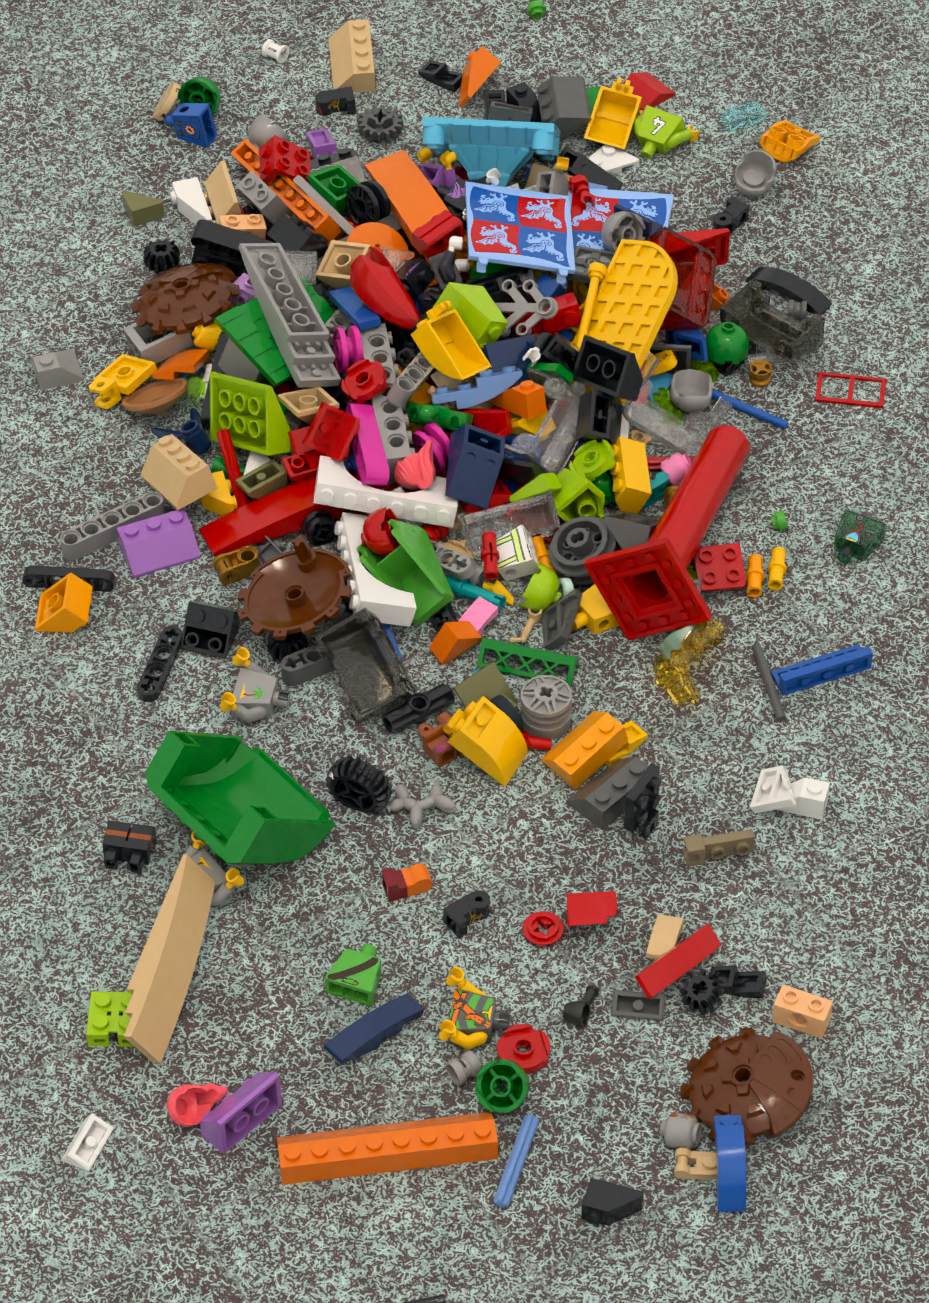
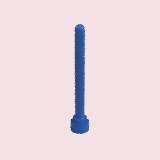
M714 389L712 391V399L779 428L786 429L788 427V422L782 418Z

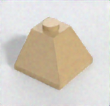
M331 240L315 276L336 290L349 286L352 287L350 284V267L359 255H366L370 252L369 247L371 244Z
M310 387L277 395V399L307 424H312L322 401L339 409V403L321 387Z

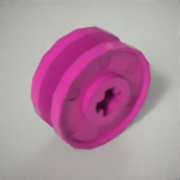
M357 325L349 326L347 336L342 326L334 328L333 353L336 356L335 366L339 373L346 374L349 363L352 366L354 363L363 360L361 334Z
M433 422L424 425L423 431L417 430L412 433L413 446L418 453L427 441H432L435 473L440 474L446 470V464L448 465L450 439L438 425Z

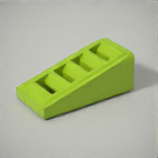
M543 473L511 495L509 500L510 502L526 501L557 491L562 488V485L555 473Z

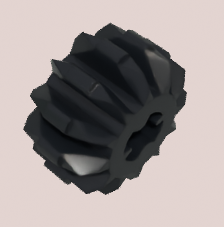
M157 238L156 242H149V245L144 247L143 260L145 266L148 267L149 271L155 270L157 274L160 271L164 272L179 266L180 250L178 246L175 245L174 241L168 242L167 238L163 241Z
M302 632L287 634L285 640H275L272 637L273 634H269L267 651L273 661L279 660L281 663L285 656L307 648L308 639Z
M700 969L698 976L693 971H690L692 979H683L682 982L686 987L680 989L681 995L684 996L682 999L683 1004L689 1005L691 1012H695L698 1009L700 1014L704 1015L707 1007L711 1012H714L715 1007L713 1004L721 1005L723 1002L718 997L725 994V990L721 988L723 981L721 978H716V974L713 971L706 974L704 969ZM699 990H702V991L707 990L705 994L702 993V992H701V993H698Z

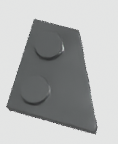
M574 589L542 611L544 648L549 651L554 650L569 639L582 598V593L577 589Z

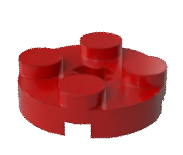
M369 359L360 360L350 366L346 371L347 377L345 381L342 378L341 382L344 393L349 399L355 401L356 404L365 403L379 393L384 392L388 386L386 382L387 372L379 361L370 362Z
M514 1025L503 1032V1036L498 1040L497 1056L498 1059H507L518 1063L525 1070L526 1074L534 1073L547 1065L550 1056V1042L543 1031L534 1030L531 1025ZM520 1046H525L526 1049L530 1048L528 1052H519Z

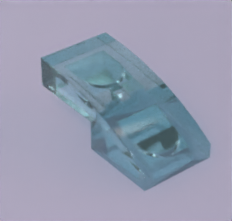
M758 101L744 103L718 114L719 119L728 132L735 130L745 123L748 126H753L768 117Z

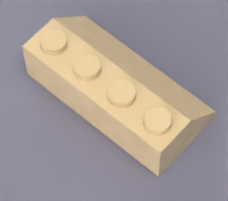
M369 19L347 21L328 38L333 89L352 87L353 93L375 91V71Z
M173 434L160 438L158 442L151 446L140 474L142 479L156 492L160 493L177 511L218 488L209 466Z

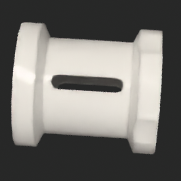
M268 39L262 47V55L266 58H274L278 63H283L288 58L289 47L278 45L272 39Z

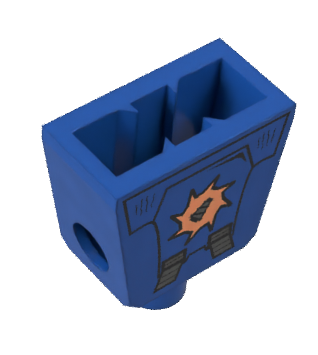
M182 103L174 113H168L166 116V124L174 126L178 139L208 148L218 136L208 103Z

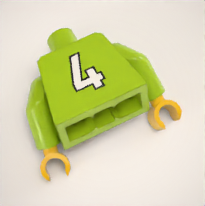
M646 105L644 111L640 110V115L635 118L633 124L635 136L638 138L639 144L643 146L640 154L649 159L653 157L655 151L666 154L670 149L675 148L684 141H696L700 130L693 131V126L691 125L686 129L683 117Z

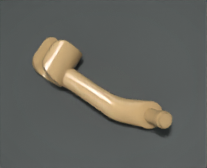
M528 608V622L521 633V637H511L509 642H521L524 644L534 624L542 620L543 609H540L539 613L534 614Z

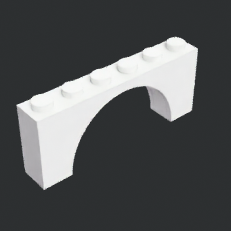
M320 455L313 503L367 513L387 507L386 510L391 509L397 518L453 528L458 500L445 496L447 478L436 476L431 487L417 492H388L362 484L346 470L343 460L339 462L331 457Z
M342 512L340 521H337L335 524L334 533L338 536L337 548L341 551V558L348 565L352 575L347 579V586L351 585L352 588L349 607L353 609L354 619L410 627L417 609L414 594L395 589L380 582L364 568L359 559L362 553L356 548L359 545L364 546L361 540V533H363V524L368 516Z

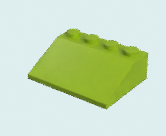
M210 372V440L219 442L217 432L228 429L233 446L268 456L290 452V438L288 435L290 427L273 387L217 372Z

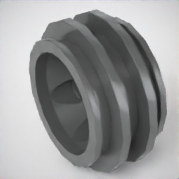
M582 516L569 520L555 532L549 545V559L560 578L568 577L576 585L594 584V581L584 566L586 559L621 550V547L602 518Z

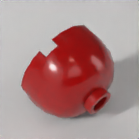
M387 507L372 512L365 519L363 533H361L363 545L365 547L368 546L373 553L379 556H388L401 545L391 533V530L394 528L388 524L390 519L399 520L391 509L386 510Z

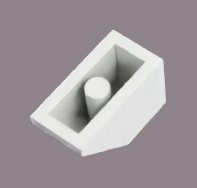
M810 778L791 783L796 806L776 810L823 820L828 802L830 783Z

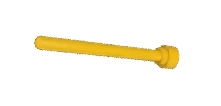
M598 262L591 263L588 268L587 274L590 284L576 341V346L579 348L581 347L584 335L588 333L599 282L605 278L607 267Z

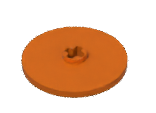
M369 222L361 224L351 231L346 242L371 244V246L380 248L394 270L403 261L409 260L410 257L408 246L403 237L396 230L382 223Z

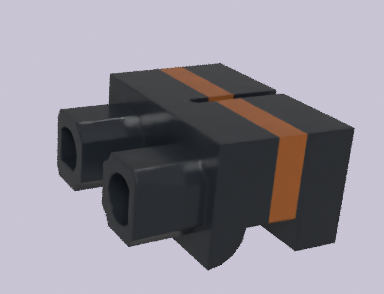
M108 820L102 843L105 868L116 869L119 862L124 861L127 862L128 870L140 873L144 864L149 865L152 849H155L157 843L155 827L133 824L131 829V823Z

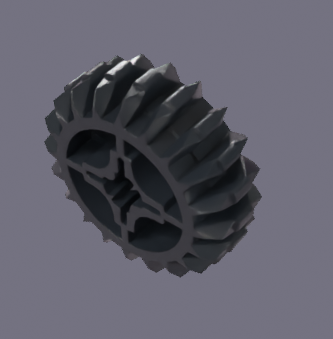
M348 756L347 758L341 757L339 760H336L329 769L325 779L327 781L326 787L330 789L329 793L335 796V801H340L343 806L364 812L365 814L371 812L377 815L379 811H382L387 806L393 792L391 790L392 784L388 782L389 778L383 775L384 771L378 770L376 765H371L368 763V760L362 761L360 757L354 759L352 756Z

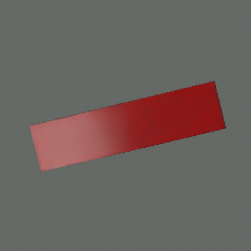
M353 469L348 470L355 479L361 482L360 476ZM315 475L240 507L199 529V532L215 557L245 546L267 541L266 535L273 539L302 530L303 520L314 511L326 510L332 514L334 519L341 518L342 512L346 513V509L313 503L316 483ZM387 484L386 486H379V485H368V486L373 487V488H376V489H383V488L388 487V484Z

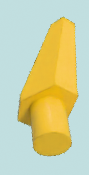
M496 580L495 584L484 581L483 589L505 596L506 603L514 606V597L498 580Z

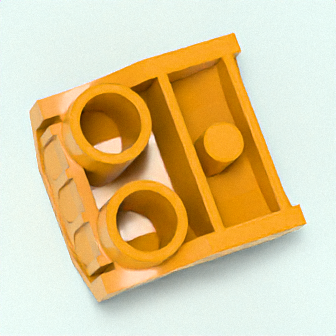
M783 120L770 126V129L762 134L760 144L763 150L768 152L773 158L785 163L796 159L811 146L816 145L820 140V136L793 125L787 120Z

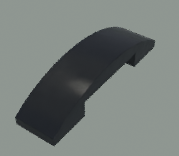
M758 267L746 279L747 283L762 290L769 287L796 301H807L806 311L818 317H821L832 305V302L816 287L784 270Z

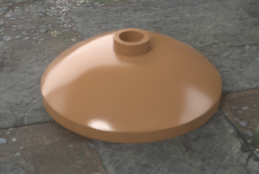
M177 377L175 380L162 379L146 384L125 396L122 400L123 407L132 413L143 415L165 414L168 412V408L174 406L186 393L188 388L187 380Z

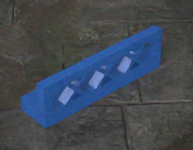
M858 644L771 671V675L782 696L870 669L873 653L869 646L861 648Z

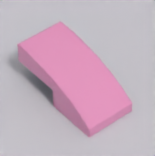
M479 597L466 610L459 621H470L481 636L484 633V627L498 615V607Z

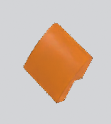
M192 349L177 353L168 358L152 374L153 379L175 380L181 372L195 373L210 358V350Z

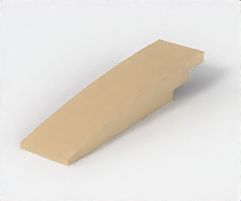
M187 854L182 856L127 987L132 997L125 1013L131 1019L123 1037L153 1063L162 1062L179 1018L199 955L215 887V881Z

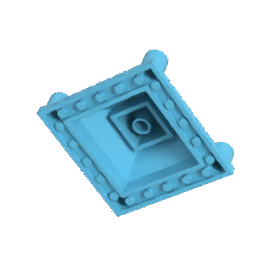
M423 117L422 144H427V149L436 150V154L442 155L446 151L454 152L458 161L467 171L469 180L486 176L489 170L496 168L502 175L501 178H498L499 184L497 186L508 187L513 179V175L533 157L535 152L537 155L542 156V160H554V156H559L561 131L555 123Z

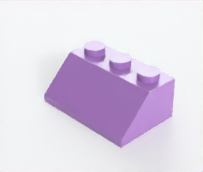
M184 508L117 527L119 548L133 578L201 558L191 522Z
M258 1072L252 1078L246 1079L237 1091L232 1095H227L219 1106L213 1111H208L200 1121L201 1136L221 1153L225 1154L282 1106L280 1076L276 1072Z

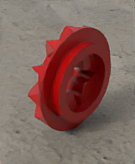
M547 911L535 912L529 915L523 923L524 938L528 939L531 945L539 944L541 948L548 944L553 946L556 941H561L562 934L564 933L563 922L554 913ZM539 924L544 929H548V934H544L542 931L539 932Z

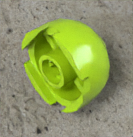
M541 563L537 567L541 569L540 573L534 572L522 596L526 599L525 603L520 601L518 605L526 610L530 608L531 612H539L540 609L544 611L551 604L558 601L562 594L558 591L560 581L557 574Z

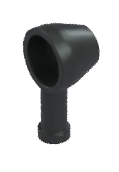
M590 984L587 986L582 1000L566 1003L563 1010V1018L575 1026L586 1027L590 1017V1006L598 995L599 988Z

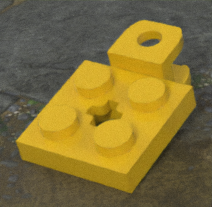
M125 354L120 355L97 375L89 385L90 392L100 393L94 400L95 406L109 409L122 399L121 393L126 395L133 393L138 386L149 379L157 370L155 362Z

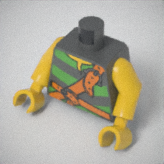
M453 967L449 971L451 975L446 978V983L451 987L458 985V989L454 990L450 1020L446 1019L439 1025V1029H442L439 1033V1038L443 1041L449 1039V1044H457L467 1050L484 1043H491L493 1029L506 1030L510 1027V1015L496 1013V999L488 996L467 979H464L465 975L460 967Z

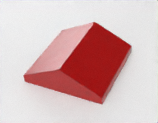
M648 72L632 73L626 79L631 81L630 86L634 87L632 94L642 97L640 110L643 111L646 105L655 107L676 94Z

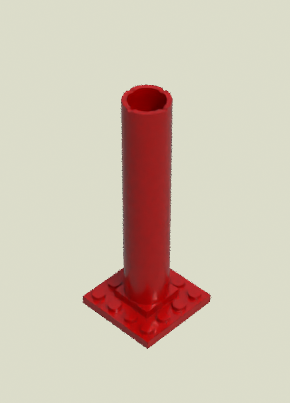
M720 425L710 430L647 543L586 559L584 563L585 568L628 641L710 621L712 613L690 577L687 568L750 454L751 446L747 437L736 427Z

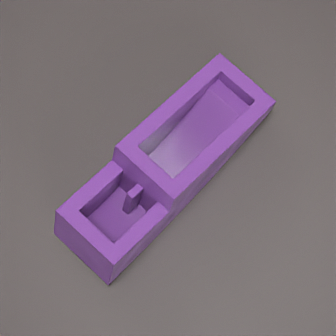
M327 129L306 132L314 159H317L322 154L331 155L337 153L336 144Z

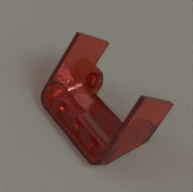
M665 226L643 240L653 242L663 248L673 260L677 270V291L660 330L701 329L709 323L717 263L715 255L707 248Z

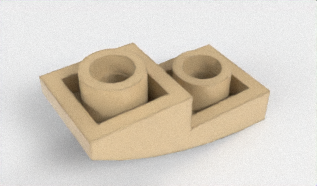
M658 914L648 944L646 958L656 960L660 955L677 945L683 928L684 918Z

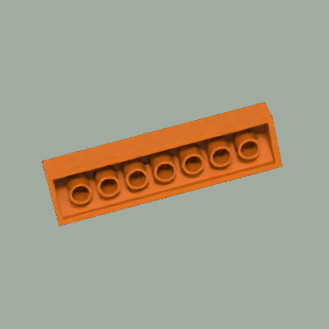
M491 1112L277 1137L282 1185L498 1159V1138L495 1120Z

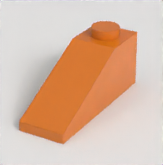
M483 46L477 52L473 50L466 58L468 63L463 68L459 107L461 108L464 107L501 63Z
M531 380L509 387L501 394L487 401L528 420L547 412L544 387Z

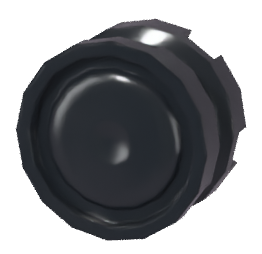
M314 511L303 520L302 530L307 535L311 545L319 547L329 544L337 537L334 533L336 522L329 511Z

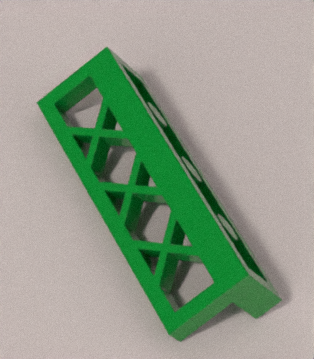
M482 638L477 667L484 668L488 665V663H484L486 649L495 650L500 657V660L495 662L496 666L501 662L505 665V667L497 666L499 671L533 678L545 675L548 672L556 676L552 669L560 664L568 665L567 680L564 681L571 686L575 667H578L580 658ZM501 652H505V653H509V654H507L506 656L503 657V655L501 654ZM513 654L519 655L524 663L517 669L510 668L506 661ZM524 656H525V657L532 658V659H530L529 661H526L525 658H524ZM537 659L542 660L547 667L540 674H535L529 664ZM548 662H553L555 664L550 667ZM526 667L529 672L521 670Z

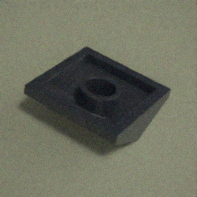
M503 458L498 477L502 480L528 484L540 474L547 472L534 463Z

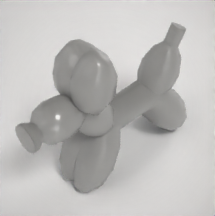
M439 779L435 780V785L432 786L430 791V797L419 802L409 798L407 787L403 784L397 785L395 789L396 799L392 800L385 807L388 813L391 811L397 812L403 808L410 811V821L414 829H418L421 826L423 820L422 811L435 805L439 810L446 813H454L456 810L453 800L443 795Z

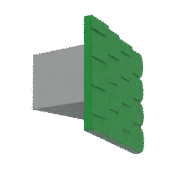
M299 278L325 324L335 311L329 307L328 302L316 293L313 286L307 280ZM257 298L215 317L214 322L229 337L218 363V366L226 375L261 384L267 381L274 387L293 379L273 338Z

